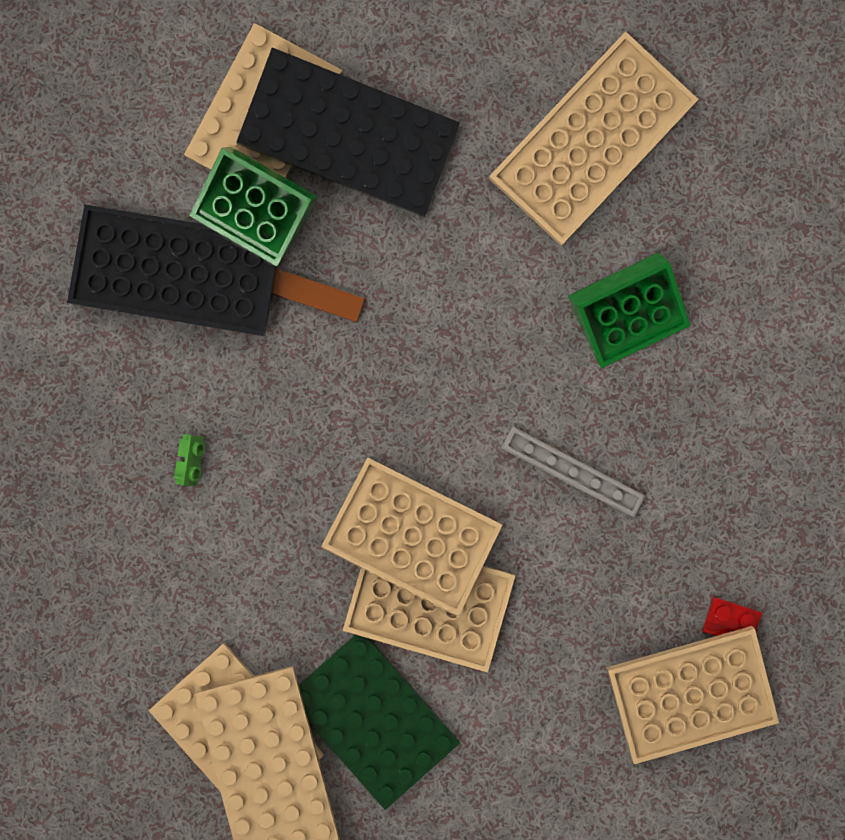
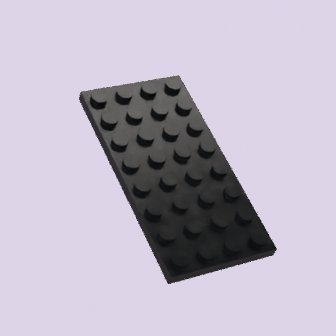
M272 47L236 143L425 217L460 122Z
M84 204L67 303L265 337L277 266L204 224Z

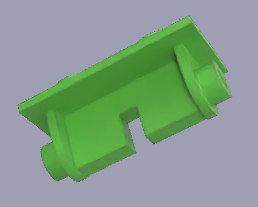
M183 434L182 439L179 440L178 456L185 457V462H176L175 483L182 486H197V482L201 477V456L205 452L204 437Z

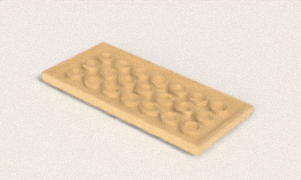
M625 31L489 176V179L562 246L699 99Z
M294 665L197 691L195 698L233 840H340Z

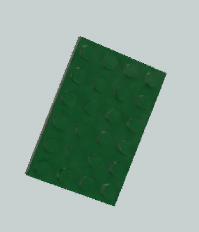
M355 634L299 684L310 726L384 810L391 806L460 744L457 737L369 638Z

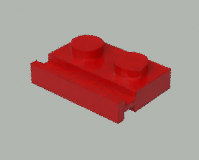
M712 597L702 631L715 636L750 626L754 627L755 631H757L762 612Z

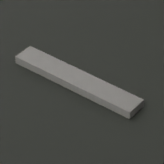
M513 426L501 449L633 518L645 498V495Z

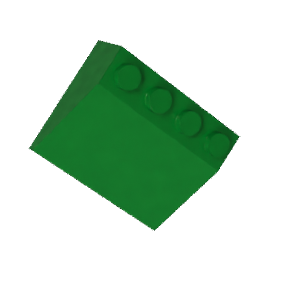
M223 147L189 216L275 266H279L308 219L318 196L235 148Z
M659 253L568 295L574 314L600 368L606 367L691 326L670 261Z

